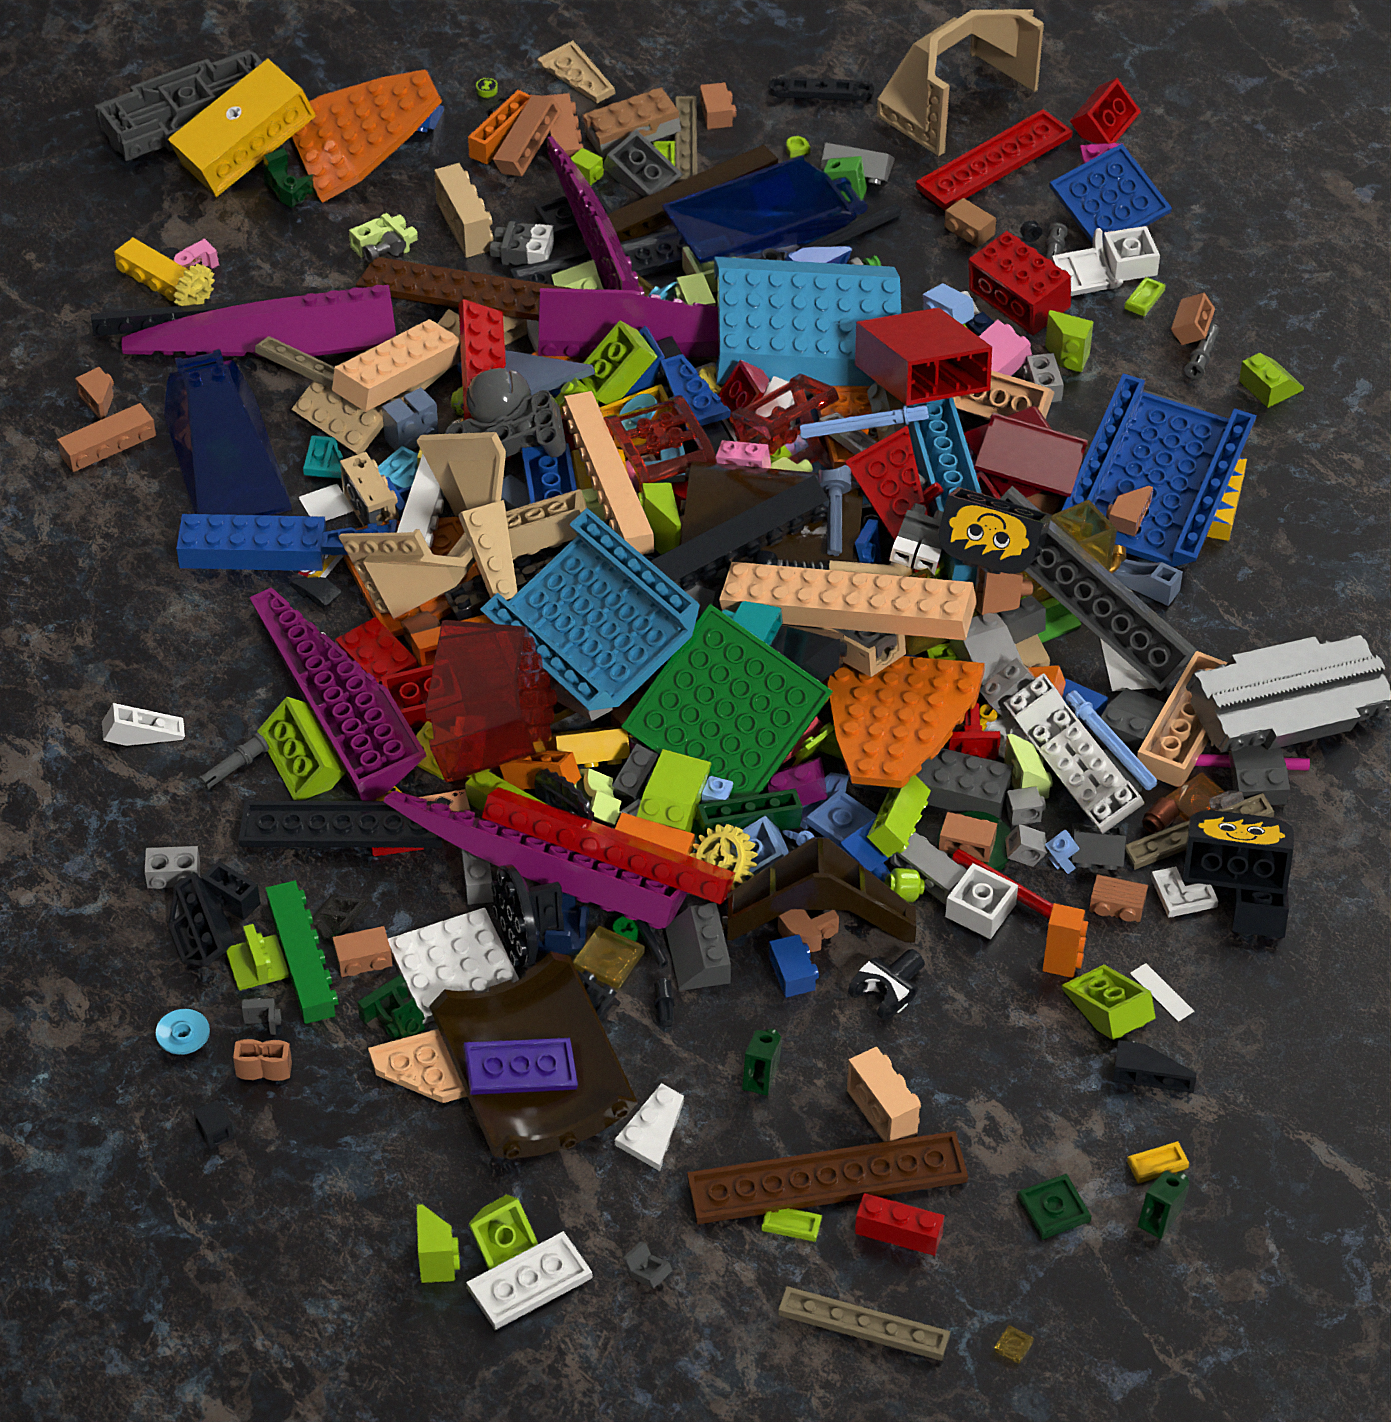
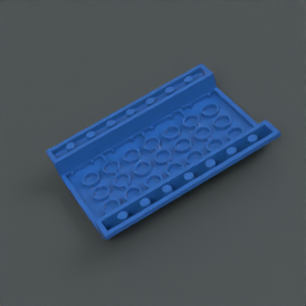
M1123 373L1078 472L1071 497H1067L1060 516L1076 522L1098 544L1107 547L1122 545L1126 548V553L1156 563L1163 562L1172 567L1194 562L1198 558L1257 415L1234 408L1230 419L1146 393L1144 392L1145 380ZM1146 486L1153 487L1152 501L1135 537L1108 528L1109 518L1106 517L1107 509L1110 504L1114 505L1119 495Z

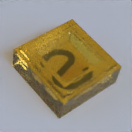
M1009 1325L995 1345V1351L1020 1364L1032 1346L1034 1338Z

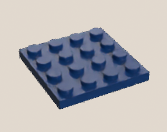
M1122 143L1051 181L1049 184L1050 189L1092 244L1094 232L1098 228L1102 230L1103 241L1105 232L1144 227L1171 213L1172 207Z

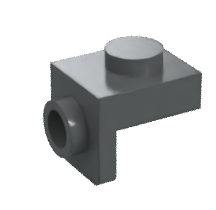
M253 998L242 1000L244 1024L269 1023L270 1035H276V1025H281V1009H276L275 999Z
M639 1242L623 1257L631 1278L651 1288H655L673 1271L669 1262L651 1255L644 1242Z

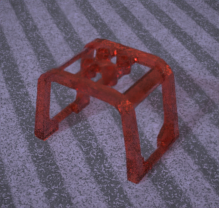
M800 373L791 378L789 383L745 408L740 407L731 412L730 420L737 442L751 443L750 439L759 434L761 436H768L762 437L758 444H767L769 454L773 455L780 447L796 441L802 424L814 423L810 410L815 408L820 411L840 399L837 390L833 386ZM791 390L795 404L786 409L776 406L772 410L771 415L766 418L753 412ZM804 390L817 396L807 401ZM799 417L801 423L791 428L790 422ZM745 424L748 425V426H750V427H752V428L749 429V430H746ZM819 437L806 438L809 447L788 458L796 464L804 459L808 460L811 464L819 461L826 469H833L830 455L823 448Z
M681 395L670 397L668 401L618 416L612 414L604 417L613 441L615 435L624 451L625 461L629 460L637 475L640 493L642 492V483H654L684 474L686 467H691L692 461L717 463L710 440L688 403ZM668 407L667 412H662L659 415V419L653 421L647 418L639 419L636 428L625 430L621 423L622 420ZM685 423L689 430L683 432L679 428V424ZM639 437L646 439V443L634 446L631 439ZM695 439L700 448L699 451L649 466H645L641 456L647 454L659 456L661 450L671 447L679 448L683 445L684 441Z

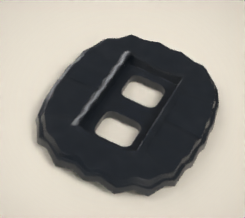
M548 768L538 771L534 782L537 799L572 814H575L572 810V807L577 809L580 817L594 821V812L590 809V801L583 797L582 790L576 789L573 783L568 782L565 777L559 776L557 772H550ZM555 795L562 799V804L556 801Z

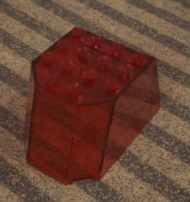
M454 620L442 621L425 713L426 719L431 718L434 739L429 740L430 749L445 782L464 780L547 752L548 741L552 737L550 726L554 722L553 706L557 703L556 691L550 687L549 674L543 670L542 657L536 653L534 638L529 635L526 626Z

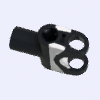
M908 949L890 966L879 958L874 957L853 978L848 988V994L854 998L867 993L881 995L885 1000L879 1006L877 1015L884 1020H888L903 1010L916 996L918 987L909 980L925 966V961L914 949Z

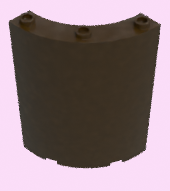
M692 461L691 467H686L685 482H688L686 500H681L680 514L684 515L681 545L813 475L818 480V473ZM851 476L850 491L842 494V553H839V556L828 555L827 514H825L826 517L822 521L815 524L810 522L804 525V529L795 535L789 533L783 536V540L774 546H769L768 544L762 547L761 551H771L777 555L779 560L785 561L787 559L791 563L794 560L797 563L804 561L805 564H810L811 561L814 564L821 562L823 565H827L829 560L857 562L858 553H853V547L860 535L863 492L854 477ZM745 556L739 562L753 563V557L748 558V556ZM724 567L717 571L718 574L713 578L726 579L729 569Z
M550 951L541 961L525 971L527 976L514 983L510 979L491 986L488 992L476 994L474 990L453 991L444 989L429 1006L494 1157L514 1159L543 1155L561 1149H571L577 1143L600 1133L618 1120L627 1117L630 1111L638 1104L571 957L568 955ZM570 1038L578 1083L576 1090L470 1095L463 1050L464 1042Z

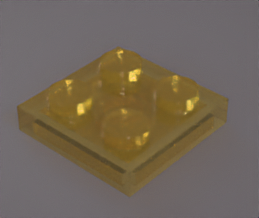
M598 926L573 961V964L579 972L583 973L584 970H587L597 980L619 989L644 954L645 947Z

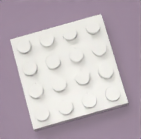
M485 907L388 939L392 957L401 976L407 982V990L410 997L415 998L417 1006L424 1014V1024L434 1021L429 1006L444 989L453 991L474 990L478 994L488 992L489 987L510 979L513 983L519 980Z

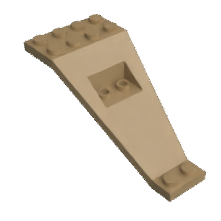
M448 309L437 324L460 338L459 315ZM450 368L367 412L332 391L331 388L313 380L292 410L330 437H335L337 442L358 455L364 453L384 426L382 406L398 398L407 405L408 403L404 400V395L419 388L425 390Z

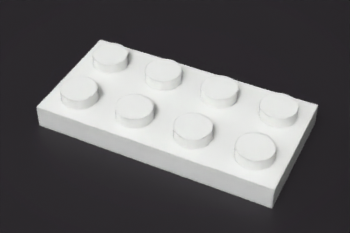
M563 1231L468 1281L467 1289L496 1330L592 1279V1271Z

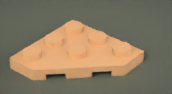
M439 1029L368 1048L374 1071L379 1077L441 1103L467 1097Z

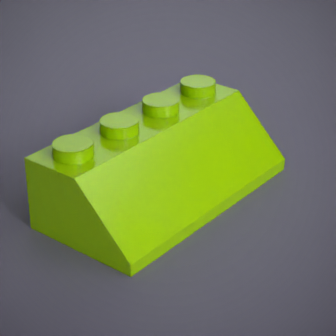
M286 697L257 730L267 742L269 747L268 753L294 801H301L331 790L346 773L312 709L306 702Z

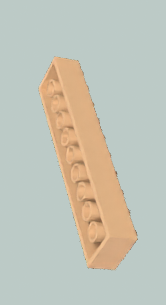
M731 562L719 599L722 611L726 609L736 613L741 602L744 601L779 607L782 609V624L966 640L976 605L973 582Z

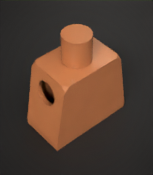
M978 565L975 585V609L980 614L984 615L1017 609L1020 606L1021 595H1032L1033 584L1031 581H1023L1021 573L1007 574L1001 572V574H993L986 571V567Z

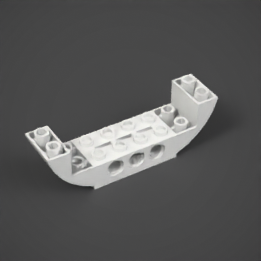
M1044 673L1004 702V705L1050 768L1102 834L1145 804L1135 788L1122 776Z

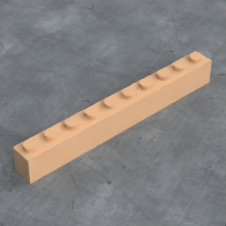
M589 391L565 396V406H562L563 418L568 420L569 433L573 434L575 447L579 448L580 459L582 462H585L587 476H591L593 490H597L598 502L600 505H603L605 519H610V528L642 555L654 553L653 531L593 392Z

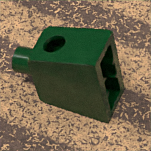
M774 1029L755 1031L745 1053L742 1090L766 1096L769 1095L780 1062L782 1037L778 1031ZM760 1063H765L762 1072H760L757 1066Z
M1169 1171L1162 1173L1146 1192L1137 1227L1162 1240L1183 1209L1190 1185L1189 1179L1185 1174L1180 1172L1173 1174ZM1161 1205H1165V1208L1160 1213L1158 1208Z

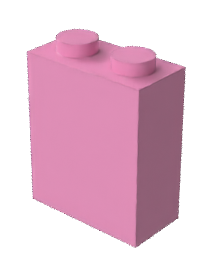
M996 320L979 336L992 346V371L1011 376L1026 363L1027 356L1032 355L1031 344L1024 336H1018L1009 324L1004 325L999 320Z

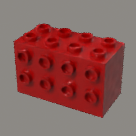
M1005 231L969 258V290L1033 336L1047 326L1050 310L1064 313L1071 307V275L1008 231Z

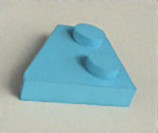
M401 446L378 466L380 475L389 477L397 491L412 486L418 469V454Z

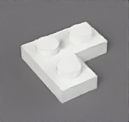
M1177 867L1153 871L1151 874L1152 882L1168 918L1218 906V899L1212 885L1193 884L1185 886Z

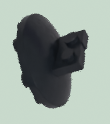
M512 864L502 865L497 871L496 881L491 882L492 893L496 897L497 903L493 904V914L496 920H500L504 936L502 944L506 953L510 954L512 965L514 967L518 966L521 969L530 968L535 964L539 937H543L546 930L564 931L561 907L563 905L562 887L559 882H553L529 888L521 874Z

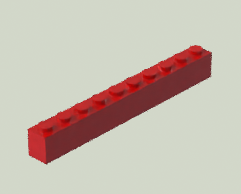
M500 787L490 792L487 796L482 815L483 819L718 904H722L728 898V893L731 891L736 872Z

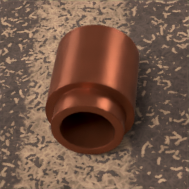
M1159 798L1144 814L1142 824L1145 829L1152 834L1165 830L1179 815L1176 802L1170 798Z

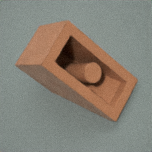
M97 367L76 377L75 380L78 395L97 417L102 420L106 418L113 399L112 386H114V382L108 373L105 374L100 367Z
M1146 486L1119 495L1114 505L1110 504L1107 509L1106 517L1109 518L1108 528L1135 537L1152 501L1153 487Z

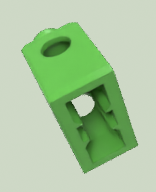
M862 157L828 160L824 171L814 172V183L825 184L827 195L831 198L862 203L867 190Z

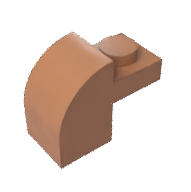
M791 909L778 916V932L780 935L786 938L800 934L803 944H808L810 952L821 950L822 939L831 938L838 933L839 916L835 910H831L813 919L808 916L805 910Z

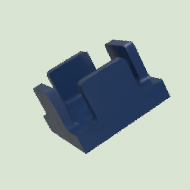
M562 894L563 905L561 907L564 931L546 930L545 935L539 937L537 953H549L552 951L566 955L585 956L589 908L587 906L577 907L575 896Z

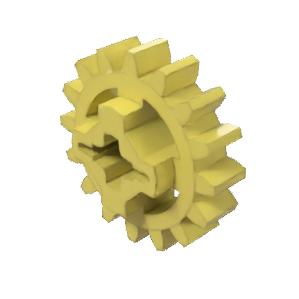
M196 264L195 267L190 266L189 272L185 270L184 277H179V282L175 286L177 292L174 294V297L177 298L174 301L175 304L178 306L205 304L204 300L210 298L209 295L213 291L211 285L215 282L212 279L214 273L210 272L211 269L204 265Z

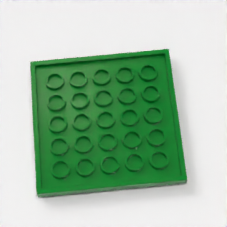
M709 604L696 622L692 637L672 655L621 727L660 755L664 749L711 762L707 780L709 776L732 781L733 788L729 799L760 795L833 694V691L716 607Z

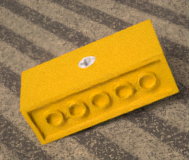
M266 59L175 132L168 140L182 165L217 197L262 161L264 155L272 153L315 118L316 115L303 89L273 62Z

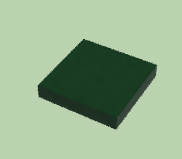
M1067 1173L1017 1191V1198L1041 1240L1091 1222L1092 1216Z

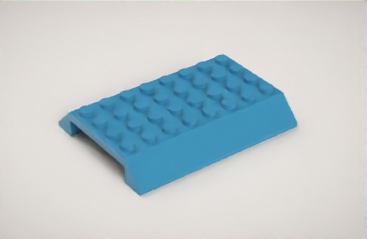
M714 257V280H717L719 336L716 385H724L739 360L762 369L769 382L775 376L798 385L802 390H813L814 386H871L876 382L855 366L856 322L901 314L900 277L895 267Z
M586 508L569 524L578 535L509 601L497 592L480 610L589 711L619 707L692 637L700 605L606 523Z

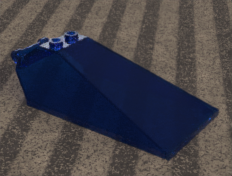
M803 155L662 205L664 212L700 264L713 262L714 257L733 258L763 252L767 248L778 249L812 242L845 227L856 220L857 214H863L868 209V205L858 197L847 177L832 181L827 173L805 161ZM840 190L845 192L852 203H848Z
M220 349L213 350V353L191 358H175L177 372L170 373L167 379L164 417L194 514L271 515L292 510V505L255 395L233 360L224 362ZM215 362V364L185 370L188 367Z

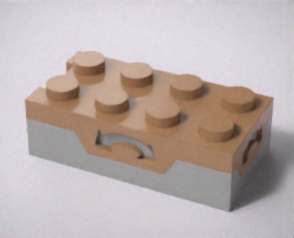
M662 87L583 114L586 136L602 158H605L609 152L636 130L649 142L681 131L679 111Z

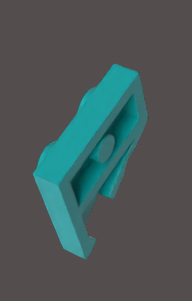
M311 436L303 467L304 475L342 478L340 461L343 460L341 451L338 450L335 437Z

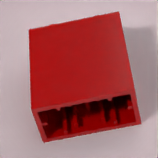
M938 307L857 321L855 366L908 406L990 391L992 346Z

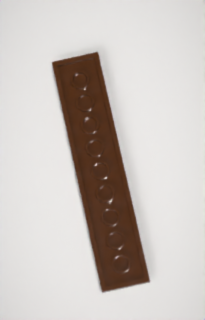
M383 257L374 259L356 283V288L389 285L391 297L459 308V303L462 299L502 311L503 316L539 321L540 288L574 289Z
M956 1131L692 1171L687 1172V1180L697 1224L761 1215L770 1211L774 1213L783 1209H800L862 1199L864 1193L873 1196H883L967 1183L968 1173Z

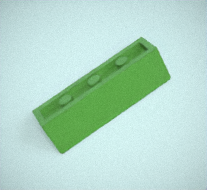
M1055 597L1041 602L1045 607L1046 630L1037 635L1042 643L1081 627L1082 623Z

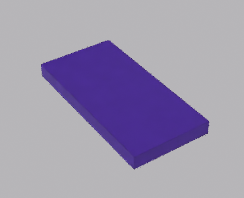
M570 1038L464 1042L463 1050L470 1095L577 1089L578 1083Z

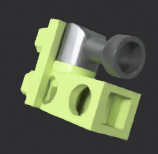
M385 213L381 215V218L350 229V247L360 257L364 256L371 263L374 259L379 258L380 254L390 252L395 256L401 252L404 254L409 252L410 243L418 240L417 230L413 226L405 229L406 222L401 215L392 218L389 214Z

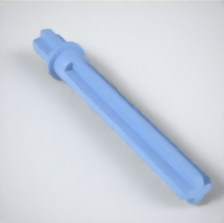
M926 405L910 408L904 406V409L802 424L800 426V434L805 439L901 423L909 425V422L927 420L929 418V411Z
M1073 690L1066 695V702L1075 711V716L1081 718L1146 790H1151L1155 787L1157 779L1093 710L1091 702H1086L1077 691Z

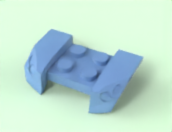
M830 773L825 777L827 798L803 806L800 826L805 830L812 827L838 845L873 818H876L877 815L845 793L849 776Z

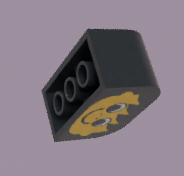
M957 487L947 497L939 527V541L948 555L963 560L964 565L970 567L983 566L986 567V571L993 574H1001V572L1016 574L1027 569L1041 554L1052 514Z
M1215 810L1196 812L1190 817L1183 882L1287 895L1294 850V830L1288 823L1272 817Z

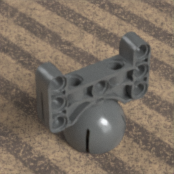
M504 368L484 371L472 379L466 392V402L474 420L469 418L453 423L447 428L445 433L496 432L506 451L505 458L522 452V448L536 447L538 445H541L547 455L553 458L562 455L566 449L560 407L552 395L546 390H541L531 395L527 380L515 370L509 371L512 385L510 393L508 371Z

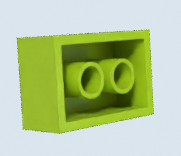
M619 320L583 363L592 365L595 374L581 380L589 391L593 392L595 399L607 405L621 400L658 356L638 330Z

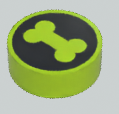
M491 78L479 80L476 84L477 94L484 98L493 97L498 92L497 82Z

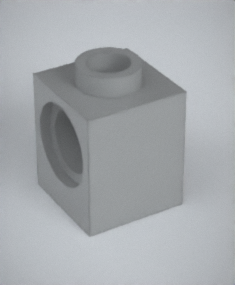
M1037 786L1007 791L1005 807L1011 826L1041 822L1042 811L1046 810L1044 797L1039 795Z
M1018 824L1005 838L1008 859L1034 867L1047 854L1048 848L1045 845V832Z

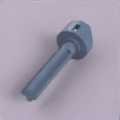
M847 465L832 470H818V482L829 499L827 513L828 555L839 556V553H842V494L849 492L851 489V468Z

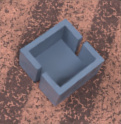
M422 388L404 395V400L416 413L400 398L382 406L385 440L395 451L401 446L413 450L417 447V439L421 435L439 434L437 404Z

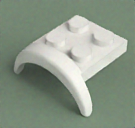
M1100 228L1094 232L1093 248L1054 255L1050 259L1056 266L1066 270L1071 275V296L1114 289L1123 284V279L1116 280L1108 267L1103 249L1102 230Z

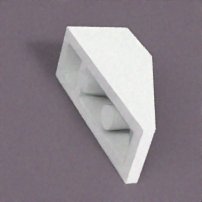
M115 703L112 704L102 721L103 741L126 746L183 740L185 737L184 723L181 717Z

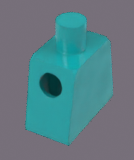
M744 601L741 602L736 613L726 609L722 611L769 646L783 623L782 609L775 606Z

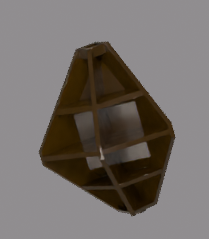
M812 837L729 892L728 914H723L722 929L728 930L727 940H734L791 909L850 910L903 942L915 943L916 906L908 903L829 838Z

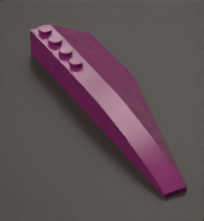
M549 136L548 155L592 260L596 264L605 290L639 291L640 295L645 296L643 287L638 286L636 271L632 272L630 257L625 255L616 232L599 199L571 158L556 140Z
M375 285L373 287L352 288L342 291L332 290L318 294L309 293L302 296L258 301L207 311L122 337L123 354H153L154 351H160L164 355H173L174 351H185L186 355L206 352L207 355L244 356L246 352H252L256 356H261L255 353V346L268 336L310 356L372 349L396 336L389 285Z
M540 288L538 356L589 357L619 320L638 331L644 326L648 327L656 342L672 336L681 353L686 358L719 356L718 307L700 303L688 305L680 299L674 298L673 301L661 299L660 295L651 294L648 297L640 295L639 291Z
M272 587L249 597L304 701L312 709L360 800L372 801L387 794L427 756L389 690L383 684L380 685L370 673L367 674L359 663L351 660L347 653L327 635L320 633L312 622L304 619L303 615L298 610H294L289 602Z
M397 791L391 792L384 798L386 804L404 816L479 858L499 867L512 864L522 877L543 885L559 882L562 892L575 896L578 901L598 904L601 909L606 911L615 910L623 913L624 917L628 919H640L648 922V925L653 928H666L673 921L688 894L685 891L506 826L474 817L475 812L472 811L453 812L449 808L450 805L433 803L430 806L427 805L426 799Z

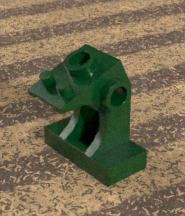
M282 148L264 155V184L267 189H273L281 202L293 208L298 202L301 203L307 194L311 195L313 193V175L311 174L300 179L288 176V154Z
M398 975L357 1002L359 1018L365 1024L377 1018L385 1026L388 1035L392 1039L407 1038L425 1030L423 1023L425 1017L417 1006L415 998L409 999L407 1003L403 1001L408 997L407 982L401 975Z

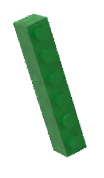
M296 880L266 887L267 903L304 1024L335 1017L334 1006L339 1005L335 989L330 990L329 987L332 984L329 969L324 970L323 964H326L323 950L317 949L316 946L319 944L316 929L311 930L310 927L313 924L311 911L304 908V905L307 904L304 890L298 889Z

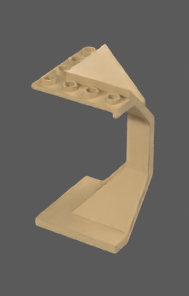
M1034 9L970 10L960 18H952L912 45L878 98L877 116L938 156L945 153L950 85L935 75L937 55L971 34L970 55L972 57L977 55L1035 92L1038 89L1044 23L1033 17Z
M496 432L421 435L417 439V443L455 516L466 510L501 501L506 451ZM415 529L414 532L350 533L339 535V539L379 613H390L393 619L456 587L476 561L465 533L447 556L434 555L420 529Z

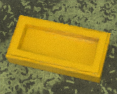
M1178 1141L1128 1156L1127 1163L1138 1184L1158 1178L1164 1171L1175 1173L1189 1167V1161Z

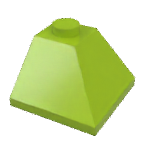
M505 1195L483 1207L469 1223L489 1270L538 1245L519 1199L509 1195Z

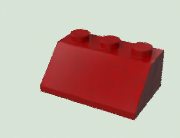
M1115 78L1099 85L1071 118L1070 122L1081 138L1096 144H1112L1120 138L1141 111L1119 79Z

